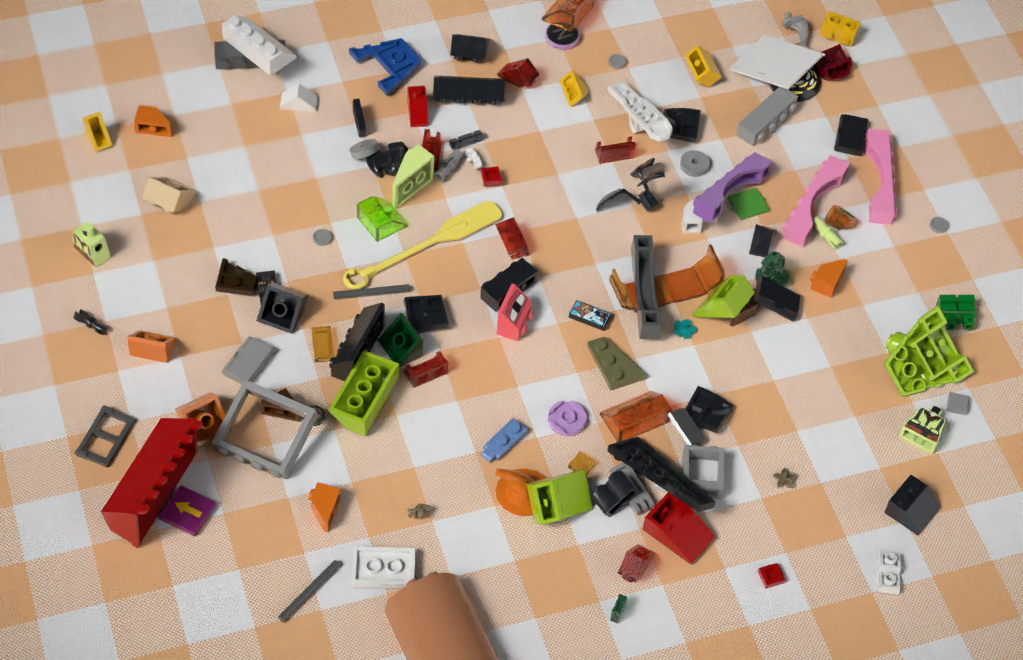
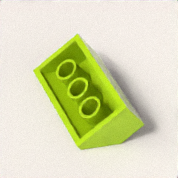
M363 351L329 407V412L346 429L366 436L399 379V363Z

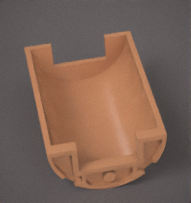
M431 572L421 579L410 580L406 584L407 586L387 600L384 612L406 660H500L459 576L452 573Z

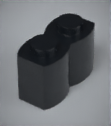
M621 470L613 472L608 477L609 480L606 484L596 487L591 496L601 511L608 517L616 514L624 504L634 498L640 491L628 475Z

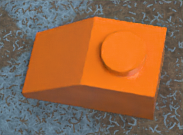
M138 105L134 119L136 133L172 136L170 121L157 107Z
M842 259L820 265L818 270L813 271L811 275V290L831 298L845 272L848 260Z
M317 482L315 489H311L308 500L311 501V510L322 529L328 532L341 500V488Z

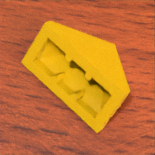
M573 70L559 80L570 107H573L590 91Z

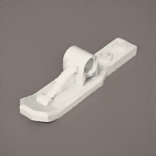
M624 81L608 86V92L629 114V125L633 133L645 130L650 139L659 142L670 139L673 131L672 125L647 99L640 97Z

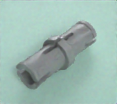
M453 150L451 155L442 161L441 167L434 173V177L438 181H444L446 176L455 170L456 164L463 158L461 151Z

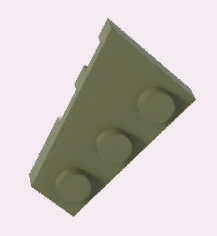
M601 337L587 343V347L610 391L646 380V374L606 337Z

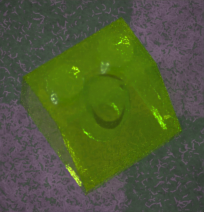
M371 196L357 203V218L376 242L408 227L407 222L389 200Z

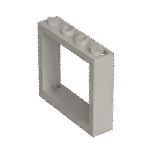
M244 379L212 443L216 447V451L223 455L229 453L234 456L235 460L241 463L247 461L251 463L253 468L259 471L265 469L273 477L280 478L281 476L287 479L319 415L315 409ZM248 394L304 417L281 466L224 442Z

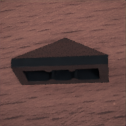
M755 225L750 255L767 258L774 228Z

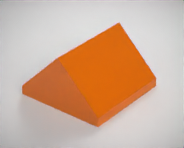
M138 330L127 338L130 356L168 363L176 337Z

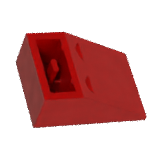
M669 492L645 516L642 530L689 564H692L716 537L687 504Z

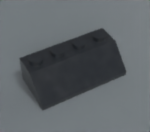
M434 75L433 98H437L436 102H447V99H454V103H465V100H472L473 104H482V101H490L489 104L500 105V102H504L505 79Z
M378 303L364 307L361 313L356 315L354 325L348 329L344 343H340L336 357H332L329 368H331L332 377L346 381L362 352H371L385 327V304Z

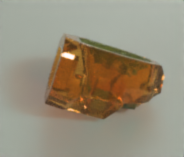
M833 205L825 217V222L838 230L852 229L858 224L855 216L837 205Z

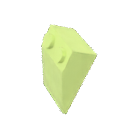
M419 144L406 152L393 182L392 207L394 209L398 208L433 180L434 155Z

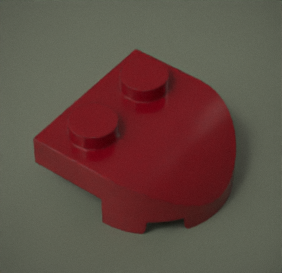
M839 44L822 51L821 53L826 55L813 65L820 78L826 81H839L850 74L852 59L851 57H846Z

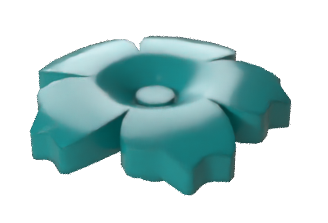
M689 319L682 320V323L677 320L674 322L675 330L673 332L678 337L683 336L684 339H689L692 334L696 333L697 328L691 325V320Z

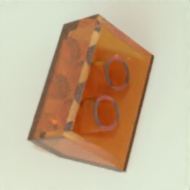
M556 0L541 20L573 32L594 7L595 0Z
M649 391L601 411L600 416L616 441L620 442L669 423L668 413L672 412V408L662 394Z

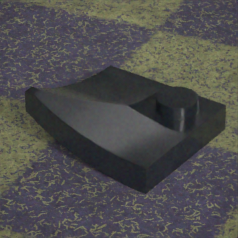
M690 108L664 109L663 115L672 125L673 131L670 138L695 143L701 110Z
M442 295L404 297L403 303L406 318L418 334L448 328L449 323Z
M697 386L685 409L697 426L718 433L729 414L733 411L734 405L719 395Z

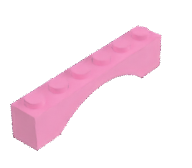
M868 129L865 137V154L877 167L881 179V187L872 197L869 205V223L891 225L893 217L896 218L897 207L894 206L896 193L893 192L895 179L892 178L894 165H891L893 151H890L892 138H889V130Z
M832 155L828 157L827 161L823 160L819 169L820 172L815 173L812 185L809 184L805 190L806 195L800 197L797 204L798 208L792 210L790 221L786 220L782 228L785 231L783 239L801 247L805 245L813 227L810 211L811 205L823 193L840 187L847 175L850 163Z

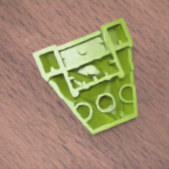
M939 306L931 309L918 319L883 363L901 396L925 391L932 387H941L947 383H956L974 372L967 357L958 353L945 330L944 325L947 324V321Z

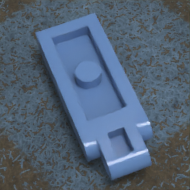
M512 418L484 445V451L481 456L490 463L495 459L500 460L528 433V428Z

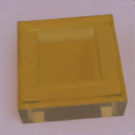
M580 451L569 463L568 468L572 471L584 469L587 476L595 467L596 461Z

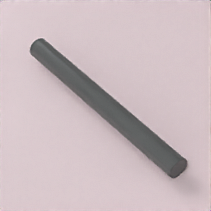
M409 284L333 292L334 299L409 292Z
M334 560L278 616V619L284 622L340 564Z

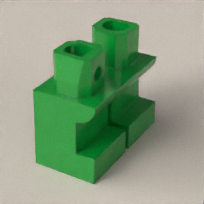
M939 295L935 306H939L947 321V324L944 325L946 330L956 329L957 324H962L965 330L973 329L977 310H975L974 306L976 301L975 295H958L957 297L956 295Z

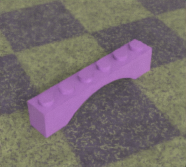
M756 152L746 157L743 162L737 164L734 169L727 172L724 177L717 180L710 188L708 187L700 196L698 195L694 199L693 214L712 223L722 213L724 197L730 191L740 186L761 183L770 176L773 161Z

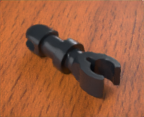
M80 309L79 313L75 311L73 318L76 321L85 323L88 328L95 329V332L100 335L106 334L107 327L104 324L96 322L94 317H90L82 309Z

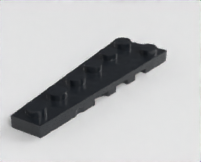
M640 437L608 445L607 452L613 455L614 459L622 461L697 512L714 508L716 501Z

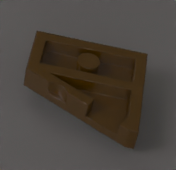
M222 258L215 290L218 292L253 296L257 276L244 271L238 265L236 267L228 263V259Z

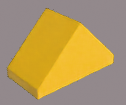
M100 111L82 117L85 135L95 152L113 146Z

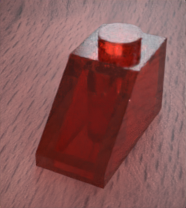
M529 58L507 63L497 73L498 77L505 79V81L518 88L532 86L536 82L535 79L540 75Z
M639 544L635 545L626 552L618 574L622 575L625 581L636 583L643 576L655 553Z

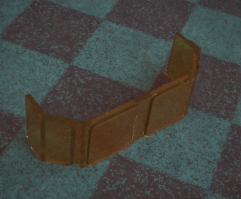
M711 244L708 245L707 255L691 268L654 277L658 307L701 297L724 281V268ZM612 269L609 282L621 307L627 310L632 309L636 313L634 282L622 283L616 270Z

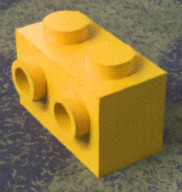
M829 11L822 23L819 36L852 47L858 35L861 22Z
M697 45L685 55L695 80L700 85L703 84L709 88L722 77L710 52Z

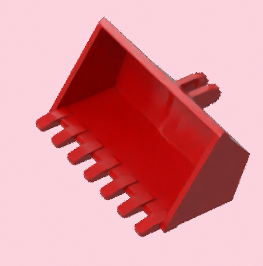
M160 418L101 510L110 531L129 541L134 547H139L197 454V430L203 425L202 421H196V418Z

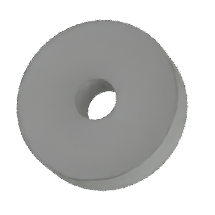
M368 139L353 145L349 151L353 159H361L376 153L379 150L377 140Z
M697 150L687 151L681 157L680 168L686 175L692 177L702 176L708 171L709 158L706 154Z

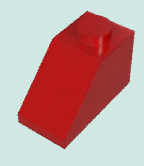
M408 86L407 103L410 128L428 127L425 86Z

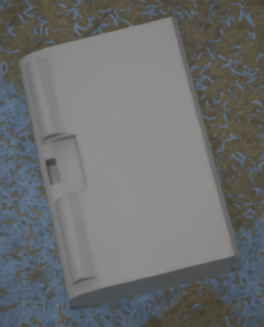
M248 336L223 368L222 374L240 384L243 383L244 379L252 382L273 355L274 348Z

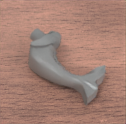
M791 12L785 13L782 26L791 28V31L796 30L800 36L801 42L795 43V45L810 49L806 45L809 35L806 19L803 18V15L792 17Z

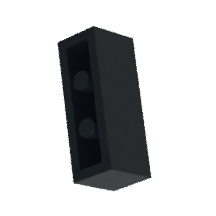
M524 258L519 259L517 262L514 261L506 270L500 271L492 280L486 281L481 286L480 299L497 312L511 284H515L524 292L537 282L538 271Z

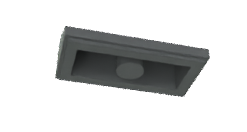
M685 408L668 413V417L687 445H699L705 440V437Z

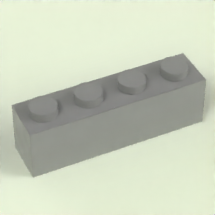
M779 87L738 124L736 136L751 146L761 142L768 132H772L779 122L782 123L789 113L795 111L798 96L788 89Z

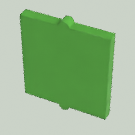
M757 188L740 192L727 198L733 207L732 210L737 213L740 220L754 217L770 210L764 201L765 198L760 195Z

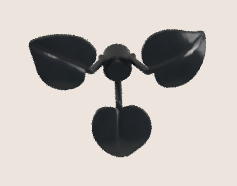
M651 158L639 165L630 173V176L638 173L641 179L637 186L639 187L643 184L645 190L638 194L640 198H636L624 188H619L604 196L597 204L596 211L598 212L601 205L622 193L631 197L638 205L641 203L646 211L652 209L659 203L649 190L647 183L650 180L665 177L664 168L654 171L644 179L642 175L643 169L653 166L655 158Z

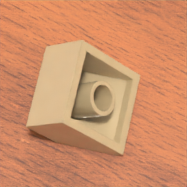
M149 177L142 198L148 200V204L156 207L159 205L164 208L163 211L174 214V212H182L196 195L197 191L169 177Z

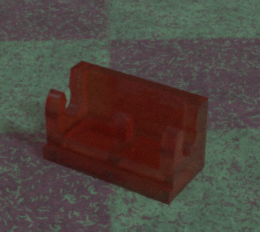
M425 129L422 147L434 155V171H437L442 148L441 134L437 132L436 137H432L430 129Z
M632 136L628 137L627 142L601 146V141L597 142L595 152L599 164L634 158L636 144L632 142Z
M514 217L495 224L507 253L511 255L512 260L529 255L527 244Z
M438 351L434 358L412 368L409 364L405 365L404 374L413 388H416L448 374V361Z

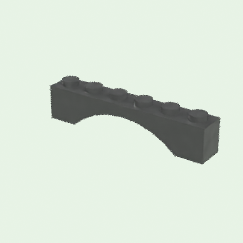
M634 235L631 245L639 339H659L662 324L654 286L652 235Z

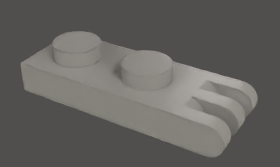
M621 463L610 469V474L620 470L625 472L640 490L628 502L636 515L641 513L638 505L643 511L648 510L646 503L650 508L655 506L652 498L631 467Z

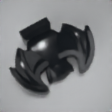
M402 141L389 143V150L385 153L379 149L376 153L366 157L369 169L376 176L383 177L382 169L386 167V175H397L403 158L409 150Z

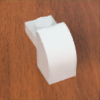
M694 200L688 202L684 207L681 222L682 233H701L702 222H708L693 214Z

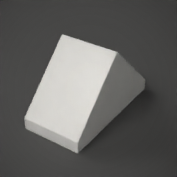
M298 83L282 93L280 109L316 111L317 95Z

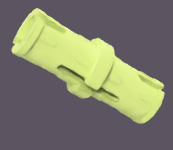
M820 216L815 217L812 220L813 227L820 233V237L828 241L834 250L841 247L843 241L833 232L834 229L831 226L829 227Z

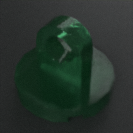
M776 251L768 254L761 261V269L758 268L756 270V282L762 275L784 287L792 281L790 273L783 268L785 256Z

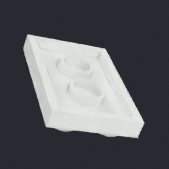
M353 546L351 587L404 588L410 580L414 579L415 548Z

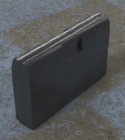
M847 114L840 115L834 150L861 157L869 120Z
M762 275L757 279L754 301L793 322L798 315L801 295Z

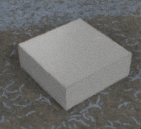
M949 392L946 411L966 415L969 396Z

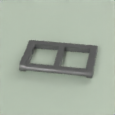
M103 405L79 447L74 452L75 455L108 468L132 427L135 418ZM105 414L126 423L118 438L96 429ZM92 435L114 443L106 459L84 450Z

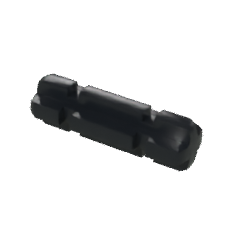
M477 130L473 134L468 133L459 136L458 139L453 138L449 140V145L454 150L459 148V146L463 147L472 144L475 140L478 142L483 139V133L481 130Z

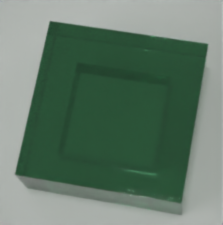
M619 594L612 609L610 621L618 624L626 607L627 596Z

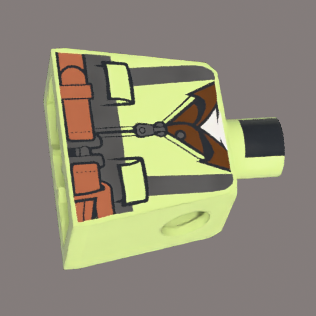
M86 222L73 231V248L95 268L111 258L105 237L91 223Z
M932 406L930 410L919 408L903 425L899 437L933 454L945 423V419L940 417L941 409L936 406Z

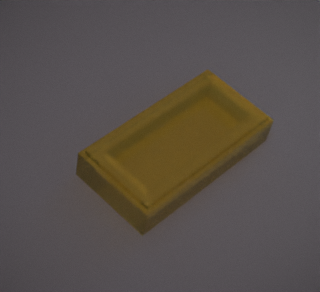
M331 326L311 327L315 362L331 361L332 357H334Z

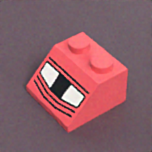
M511 284L498 311L496 334L518 341L521 335L524 336L527 329L526 323L531 321L534 310H532V301L515 284Z

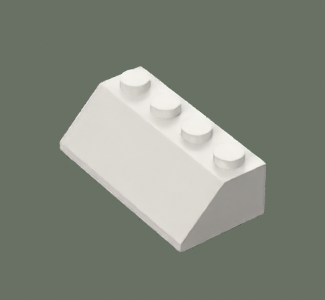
M234 15L222 23L223 39L270 76L297 58V55L249 18Z

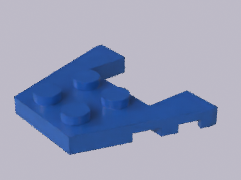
M402 38L380 42V45L371 46L368 44L364 45V48L356 49L352 47L349 49V54L357 63L374 56L390 74V76L378 81V87L386 96L390 95L421 65L419 56Z

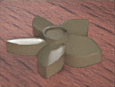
M784 467L781 474L774 473L773 477L778 479L777 488L784 484L788 488H792L793 480L796 479L797 475L788 473Z
M420 503L414 509H407L410 513L408 516L411 518L418 515V518L422 519L424 513H427L431 506Z

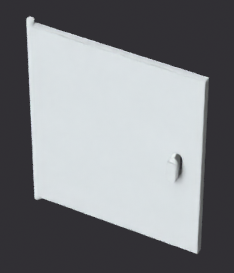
M762 35V38L741 56L729 70L789 90L826 54Z

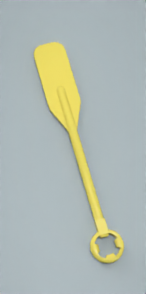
M485 201L447 220L433 237L373 267L371 265L365 269H349L343 275L344 285L352 290L363 289L367 286L369 278L375 276V273L437 242L463 239L500 220L502 212L495 203ZM359 273L365 281L353 285L347 277Z

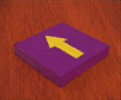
M181 485L159 515V519L195 537L216 507V502Z

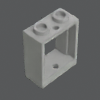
M694 444L684 445L682 473L688 478L689 459L718 461L717 481L690 480L711 498L721 499L724 490V448L716 446L705 447Z

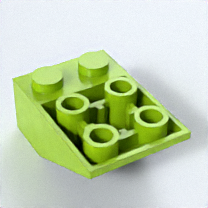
M730 275L708 294L692 316L735 318L755 292L745 275Z
M584 469L526 483L534 522L539 525L559 521L593 509Z

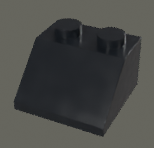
M452 34L450 55L454 56L456 60H464V57L471 58L472 62H481L482 59H486L489 38Z
M273 282L267 285L256 321L292 334L304 312L309 295Z
M910 475L890 498L884 513L916 535H919L938 512L940 506L928 485Z

